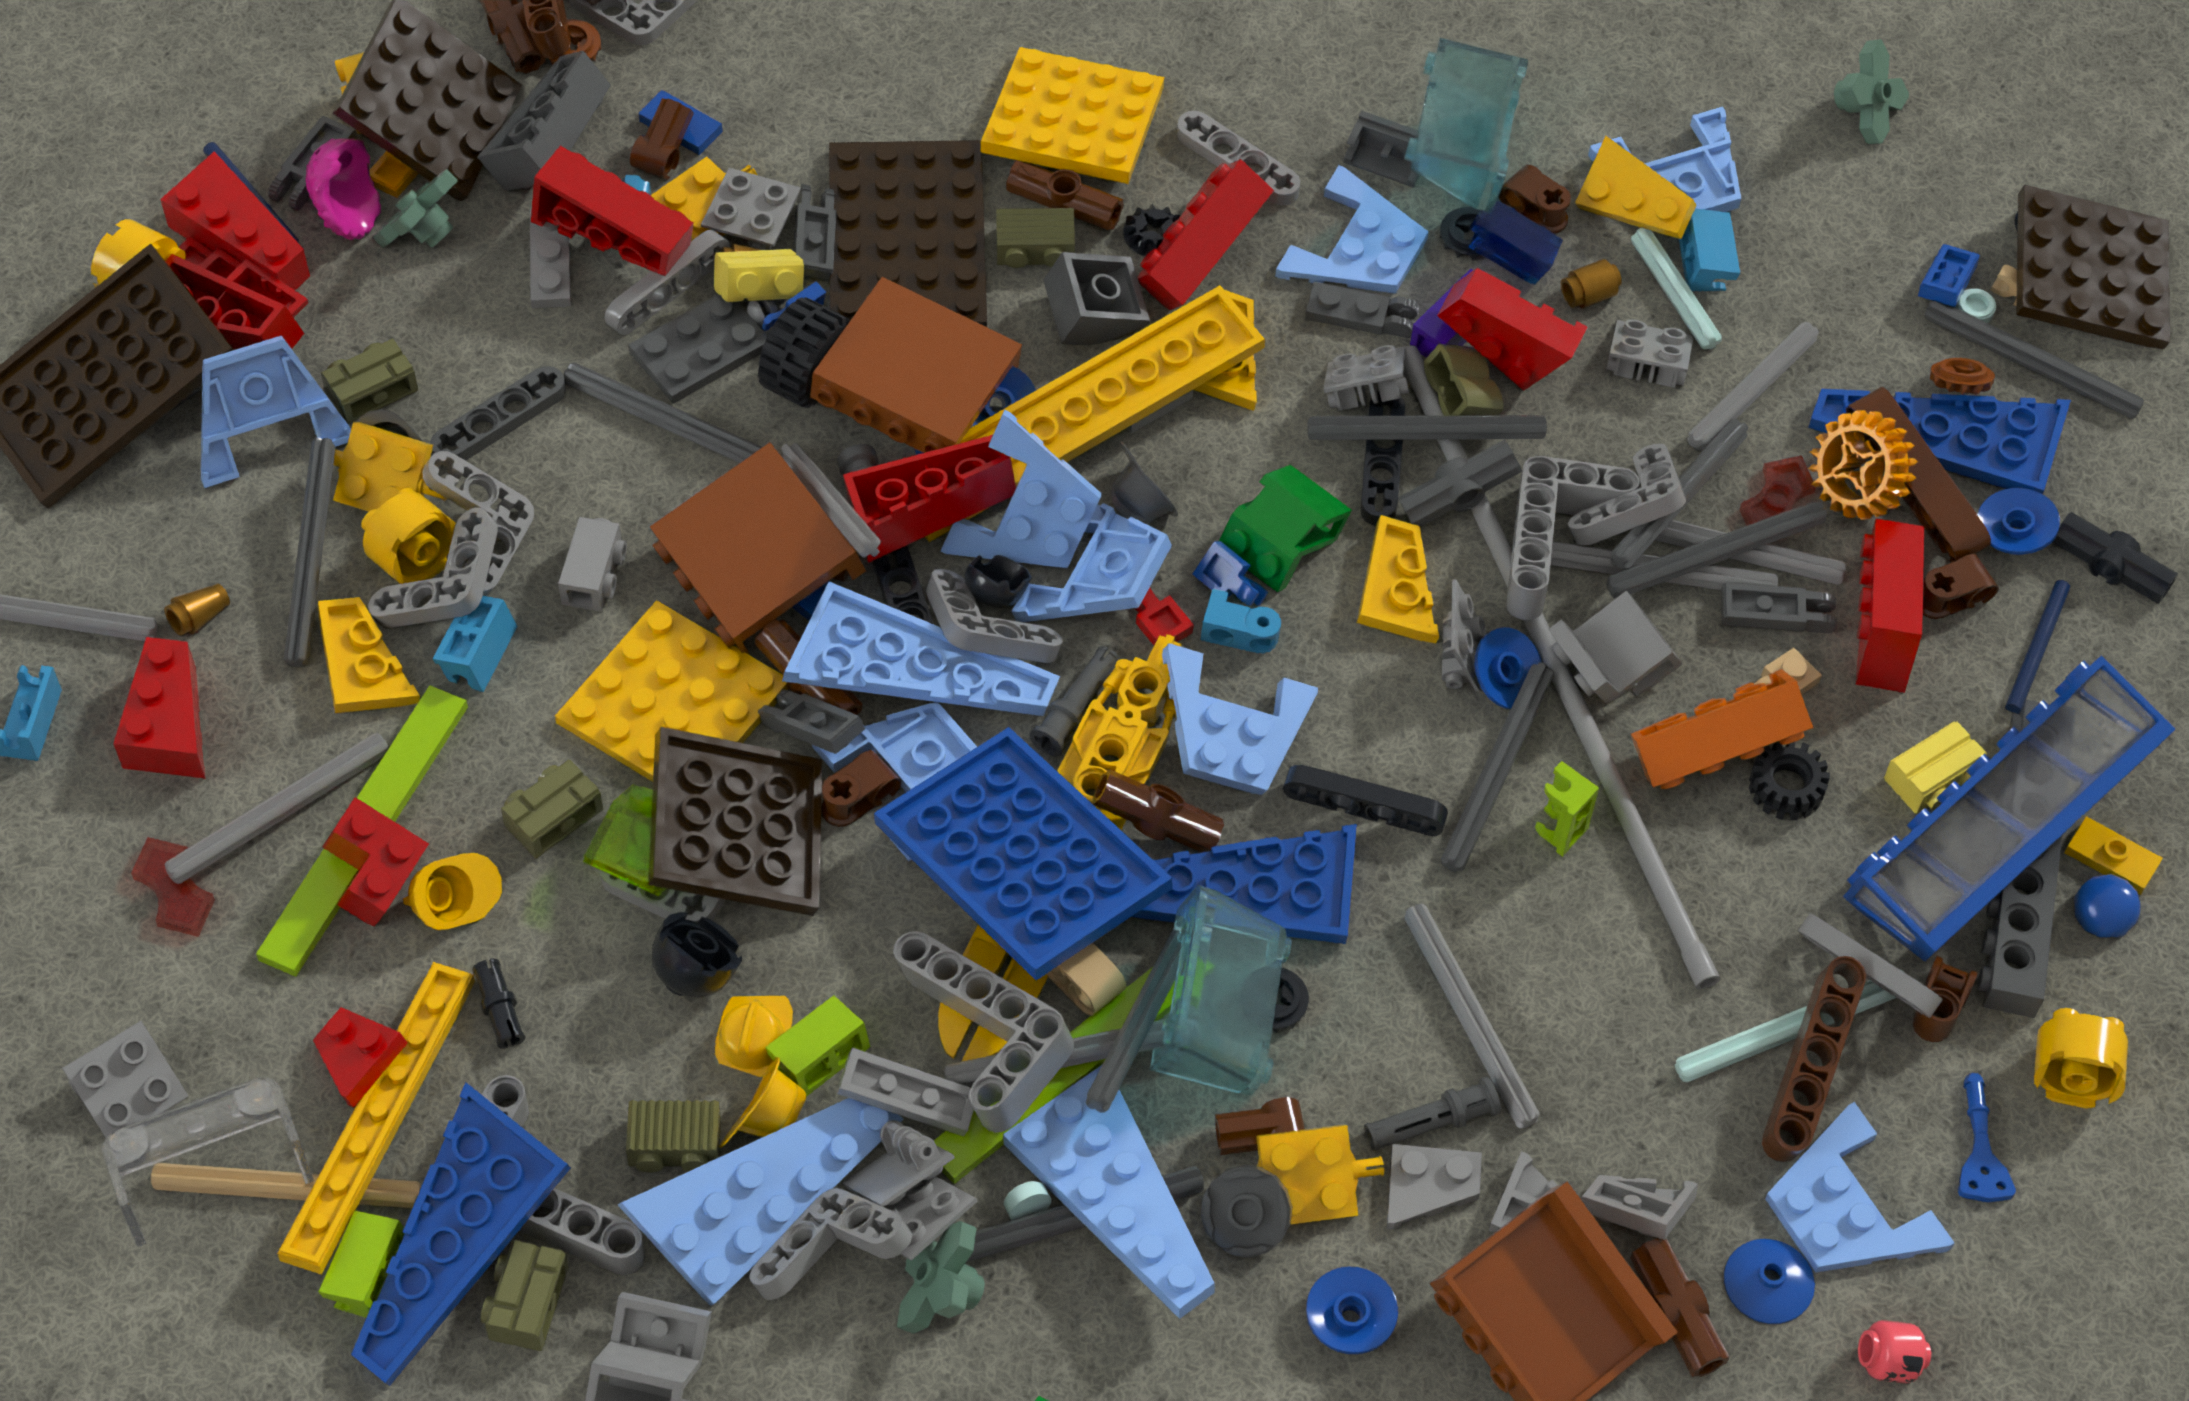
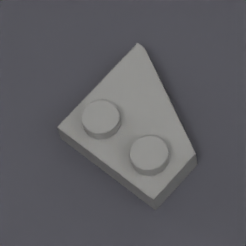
M1599 1175L1582 1195L1581 1200L1590 1213L1603 1222L1616 1223L1636 1230L1644 1236L1665 1240L1694 1202L1698 1183L1683 1181L1682 1190L1657 1189L1656 1179H1626L1621 1176Z

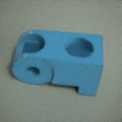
M1212 589L1203 620L1200 640L1255 653L1270 652L1276 647L1281 628V619L1277 612L1268 607L1251 609L1247 606L1227 602L1229 592Z

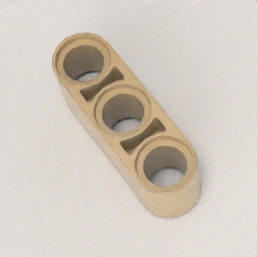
M1091 943L1046 974L1081 1011L1090 1016H1093L1126 989V981L1122 973L1094 943Z

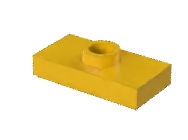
M2087 816L2064 852L2103 875L2113 874L2126 879L2139 895L2143 893L2163 859Z

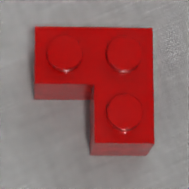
M355 797L322 846L325 850L359 870L337 905L365 923L375 927L386 913L429 843Z

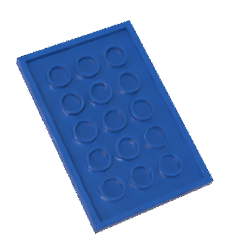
M1010 727L874 813L875 824L1035 980H1038L1173 889L1172 877Z

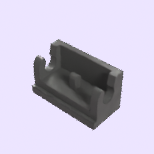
M1361 111L1348 138L1347 144L1350 147L1344 156L1343 163L1414 188L1429 159L1432 135Z

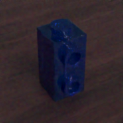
M1498 200L1488 212L1481 210L1470 227V230L1475 233L1469 248L1534 285L1551 269L1563 242V239L1551 233L1547 228L1538 225L1518 213L1514 208Z

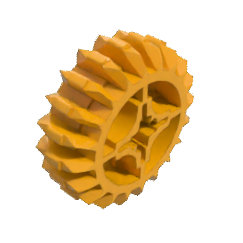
M1856 410L1852 415L1850 413L1841 414L1838 416V422L1833 421L1825 425L1827 433L1819 434L1815 437L1820 443L1821 448H1814L1810 451L1814 457H1817V464L1811 465L1808 469L1818 472L1819 478L1815 479L1811 485L1823 487L1819 499L1831 501L1830 510L1834 512H1841L1843 510V516L1846 518H1856L1858 516L1861 520L1871 519L1873 515L1875 517L1886 515L1888 508L1894 509L1900 506L1898 496L1905 497L1910 494L1904 483L1912 482L1916 479L1912 473L1908 472V468L1915 465L1918 461L1915 458H1908L1907 452L1915 445L1911 442H1902L1907 431L1903 428L1894 429L1896 420L1891 417L1883 419L1882 413L1877 411L1869 412L1868 414L1865 410ZM1863 433L1871 436L1882 450H1874L1870 441H1865ZM1850 479L1854 483L1856 490L1860 489L1862 496L1854 493L1844 480Z

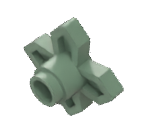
M1881 39L1866 41L1859 53L1860 73L1847 74L1843 80L1837 82L1834 89L1835 103L1840 110H1845L1848 113H1860L1859 130L1867 144L1883 143L1890 130L1889 111L1902 110L1909 98V92L1902 78L1888 79L1890 55Z
M446 169L430 183L427 182L421 186L416 192L410 190L396 203L395 206L399 211L372 238L384 248L399 235L402 236L410 231L421 244L426 242L431 248L434 247L453 228L448 221L449 216L436 202L458 180Z
M958 1221L950 1225L943 1232L938 1243L933 1241L913 1260L906 1259L905 1270L914 1278V1284L900 1303L898 1328L915 1334L928 1328L935 1313L951 1318L963 1313L965 1309H973L979 1303L984 1292V1279L981 1275H978L974 1267L965 1264L974 1251L976 1227Z

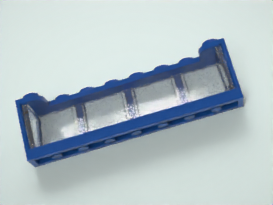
M2102 655L2090 666L2085 661H2082L2054 690L2059 695L2050 705L2044 700L2041 701L2025 717L2030 723L2021 732L2015 727L2008 731L1996 743L2001 749L1991 759L1986 754H1983L1967 769L1966 772L1971 777L1962 786L1956 781L1951 783L1936 798L1941 803L1939 807L1932 813L1924 808L1906 825L1911 832L1904 839L1900 840L1896 835L1892 837L1877 854L1873 852L1847 879L1851 887L1843 897L1859 912L1926 962L2175 730Z

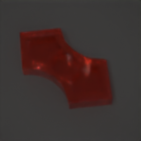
M1802 455L1764 463L1762 469L1765 477L1764 488L1755 497L1743 501L1739 509L1746 526L1789 511L1801 498L1815 492L1816 487L1811 485L1813 479Z
M147 837L131 874L135 881L145 884L156 894L158 898V913L155 919L157 926L199 937L215 901L213 893L199 888L190 878L176 884L168 876L165 869L166 861L188 849L187 846Z

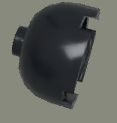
M678 912L670 914L662 923L652 944V965L660 980L669 991L679 996L706 997L722 990L742 962V956L738 958L736 955V951L739 948L737 941L723 927L708 918L701 916L697 923L692 920H685L688 913Z

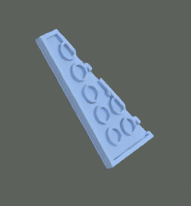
M828 582L790 659L782 681L1044 716L1060 676L1017 658L960 649L947 641L941 627Z
M1099 1066L1004 1133L1003 1142L1180 1319L1215 1293V1283L1120 1090H1118L1109 1110L1104 1113H1100L1096 1109H1090L1086 1105L1087 1093L1101 1068Z
M847 1098L621 1202L618 1206L695 1291L711 1306L758 1262L817 1197L833 1189L881 1142L880 1131L885 1123L892 1120L901 1122L903 1118L898 1114Z

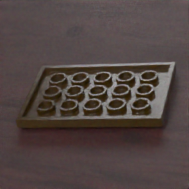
M981 140L829 142V189L834 190V210H836L833 273L830 274L831 310L851 320L881 277H884L987 327Z
M151 243L0 364V448L39 502L47 509L201 386L202 363L204 359L234 350Z

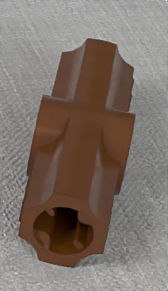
M480 0L487 14L492 35H497L498 41L496 43L497 45L502 44L515 71L527 74L538 70L546 60L539 53L527 27L523 2H518V0Z
M1016 160L1010 169V174L1006 181L1008 192L1049 208H1074L1075 218L1106 230H1113L1124 207L1123 199L1082 184L1080 176L1072 170L1062 169L1051 172L1031 163Z
M775 619L765 625L760 634L756 636L755 645L784 675L801 638L784 619L780 621ZM789 682V690L799 695L806 694L856 715L862 712L863 704L850 690Z
M1108 769L1101 776L1092 798L1093 805L1131 821L1139 832L1149 838L1162 841L1167 837L1201 853L1211 851V847L1217 845L1224 827L1223 819L1185 803L1184 799L1169 787L1161 784H1152L1149 787L1111 769Z
M1656 1238L1644 1243L1633 1251L1630 1259L1645 1288L1678 1332L1672 1339L1691 1376L1702 1377L1727 1364L1729 1355L1709 1319L1710 1311L1705 1294L1696 1281L1688 1280L1668 1240Z

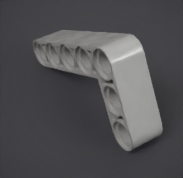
M1546 456L1530 457L1524 462L1517 497L1506 601L1507 610L1512 616L1522 620H1532L1542 614L1549 583L1555 513L1575 515L1585 509L1639 489L1640 480L1635 472L1623 467Z
M910 931L903 934L894 944L893 954L906 980L912 986L1007 1041L973 1083L969 1091V1099L982 1125L987 1130L1003 1132L1010 1129L1064 1065L1074 1050L1073 1038L1062 1015L1056 1009L927 934L919 931ZM1027 1067L1025 1070L1018 1072L1020 1069ZM999 1101L997 1104L990 1106L992 1103Z
M510 1075L498 1076L492 1079L481 1095L522 1127L529 1114V1105L522 1082ZM505 1099L516 1100V1102L509 1107L498 1106V1104ZM556 1188L551 1191L537 1208V1210L549 1208L553 1211L546 1217L541 1218L534 1217L532 1214L519 1230L619 1275H629L638 1271L645 1260L642 1234L635 1224ZM586 1225L593 1228L586 1235L579 1236L573 1234V1231L580 1226ZM624 1243L634 1246L627 1253L619 1254L613 1251L616 1246Z

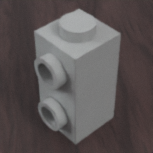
M579 517L558 582L562 605L602 612L605 599L613 598L617 582L614 570L616 564L623 565L627 552V542L621 539L619 523H613L604 518L590 519Z

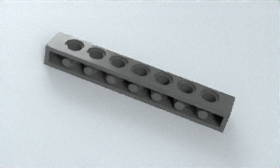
M2026 699L2020 714H2012L2008 731L2015 727L2021 732L2030 723L2025 717L2040 702ZM2062 707L2033 736L2070 763L2076 709ZM2024 745L2018 747L2005 759L2003 772L2010 774V782L2003 785L1999 808L2006 809L2007 815L2026 829L2034 831L2066 802L2069 776ZM2024 817L2030 818L2035 822H2031ZM1998 823L1995 844L2002 845L2001 856L1995 855L1991 871L2021 844V839L2000 823ZM2062 836L1987 904L1986 916L1993 918L1992 929L1987 928L1985 931L1982 953L1989 955L1988 965H1982L1977 983V991L1984 992V1008L2035 1018L2044 1001ZM2016 889H2020L2026 892L2028 895L2021 894ZM2011 925L2021 928L2024 932L2015 930ZM2006 962L2017 965L2019 969L2010 967Z

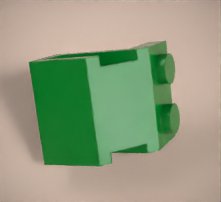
M1292 465L1277 469L1262 477L1259 483L1265 487L1254 500L1239 505L1235 509L1219 541L1223 542L1251 565L1248 571L1276 592L1282 591L1287 587L1302 556L1331 545L1338 539L1352 509ZM1333 523L1331 529L1326 527L1327 525Z

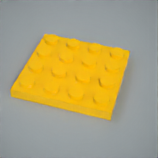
M1019 47L981 139L980 153L1060 170H1072L1078 174L1129 184L1159 103L1165 77L1118 68L1108 64L1089 62L1074 57L1051 54L1037 49Z
M656 600L555 715L556 724L653 782L655 734L660 727L744 743L761 722L758 710L764 705L774 707L777 703L776 695L784 689L788 690L789 682H783V675L749 654L742 653L737 647L732 646L728 649L720 637Z

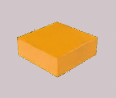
M387 151L369 170L374 187L396 198L400 196L419 174Z

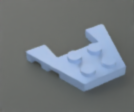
M1723 106L1692 115L1690 126L1702 144L1701 147L1644 163L1691 197L1697 205L1696 209L1728 212L1738 209L1740 206L1741 193L1735 161H1732L1730 151L1731 139L1726 129V112ZM1622 137L1612 139L1622 148L1631 153L1628 147L1626 146L1625 142L1623 141ZM1602 142L1590 146L1588 156L1593 162Z
M1339 165L1324 189V197L1357 211L1328 259L1290 245L1276 268L1275 277L1290 280V277L1309 279L1310 283H1324L1325 281L1347 284L1349 288L1397 293L1426 243L1428 231L1345 167Z
M282 336L203 360L201 481L204 488L240 477L227 440L228 437L304 413H309L316 438L331 439L335 447L348 443L351 432L350 426Z
M1004 410L988 447L1026 463V468L996 531L987 529L967 519H962L952 524L940 552L967 557H977L980 555L984 559H992L996 555H1002L1018 563L1068 568L1102 493L1065 460L1058 459L1043 445L1044 442L1033 432L1030 434L1022 427L1012 413Z
M1105 503L1101 506L1097 505L1085 532L1094 534L1065 587L1056 588L1029 584L1024 595L1012 609L1015 619L1020 622H1031L1139 608L1172 546L1167 534L1133 517L1126 519L1116 514L1114 508Z
M1169 643L1162 651L1163 664H1167L1170 682L1167 683L1169 697L1174 700L1177 720L1174 722L1183 774L1252 794H1264L1268 790L1318 693V687L1283 678L1277 683L1273 715L1200 694L1198 690L1204 653Z
M939 702L886 715V720L864 726L865 730L836 754L812 745V748L834 773L851 763L861 753L868 750L874 751L899 776L901 787L905 792L977 747ZM894 843V845L900 850V852L905 856V858L908 861L912 860L904 851H902Z
M1855 1102L1845 1108L1767 1193L1765 1200L1815 1273L1867 1265L1873 1261L1891 1258L1899 1260L1911 1258L1917 1254L1929 1252L1943 1253L1951 1250L1954 1241L1932 1210L1894 1230L1891 1229L1841 1158L1874 1141L1877 1135Z

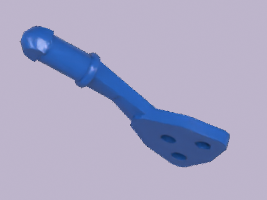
M1969 1073L1964 1079L1963 1087L1966 1089L1968 1101L1967 1115L1971 1120L1974 1141L1973 1151L1960 1172L1958 1193L1962 1198L1987 1203L2011 1200L2015 1195L2016 1188L2007 1168L1992 1153L1989 1142L1988 1115L1990 1110L1986 1106L1985 1083L1978 1073ZM1980 1170H1985L1988 1174H1982ZM1969 1184L1974 1185L1976 1189H1972ZM1997 1186L2003 1187L2004 1190L1998 1189Z

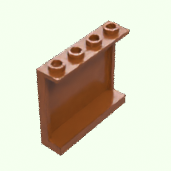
M881 277L814 370L810 397L825 407L833 408L852 417L862 425H868L888 435L896 442L905 443L926 453L960 444L1011 367L1018 368L1022 344Z
M771 442L650 526L658 539L652 545L666 565L674 561L678 569L673 574L686 592L694 588L699 597L693 601L704 617L709 620L714 616L720 623L714 629L728 649L736 645L742 653L750 654L743 641L843 570L848 573L852 580L866 572L856 551Z
M1568 1181L1551 1188L1429 1283L1436 1292L1434 1298L1438 1306L1444 1313L1456 1319L1464 1330L1462 1337L1467 1346L1474 1353L1482 1355L1491 1368L1490 1376L1494 1383L1503 1392H1509L1514 1401H1587L1654 1346L1664 1344L1678 1333Z

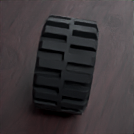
M801 297L790 304L776 320L764 343L758 368L760 385L801 407L810 408L812 405H816L818 401L810 397L813 372L848 325L850 319L806 297Z

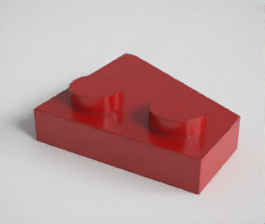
M342 1007L339 1008L313 1039L341 1096L352 1108L357 1105L408 1043L400 1032Z

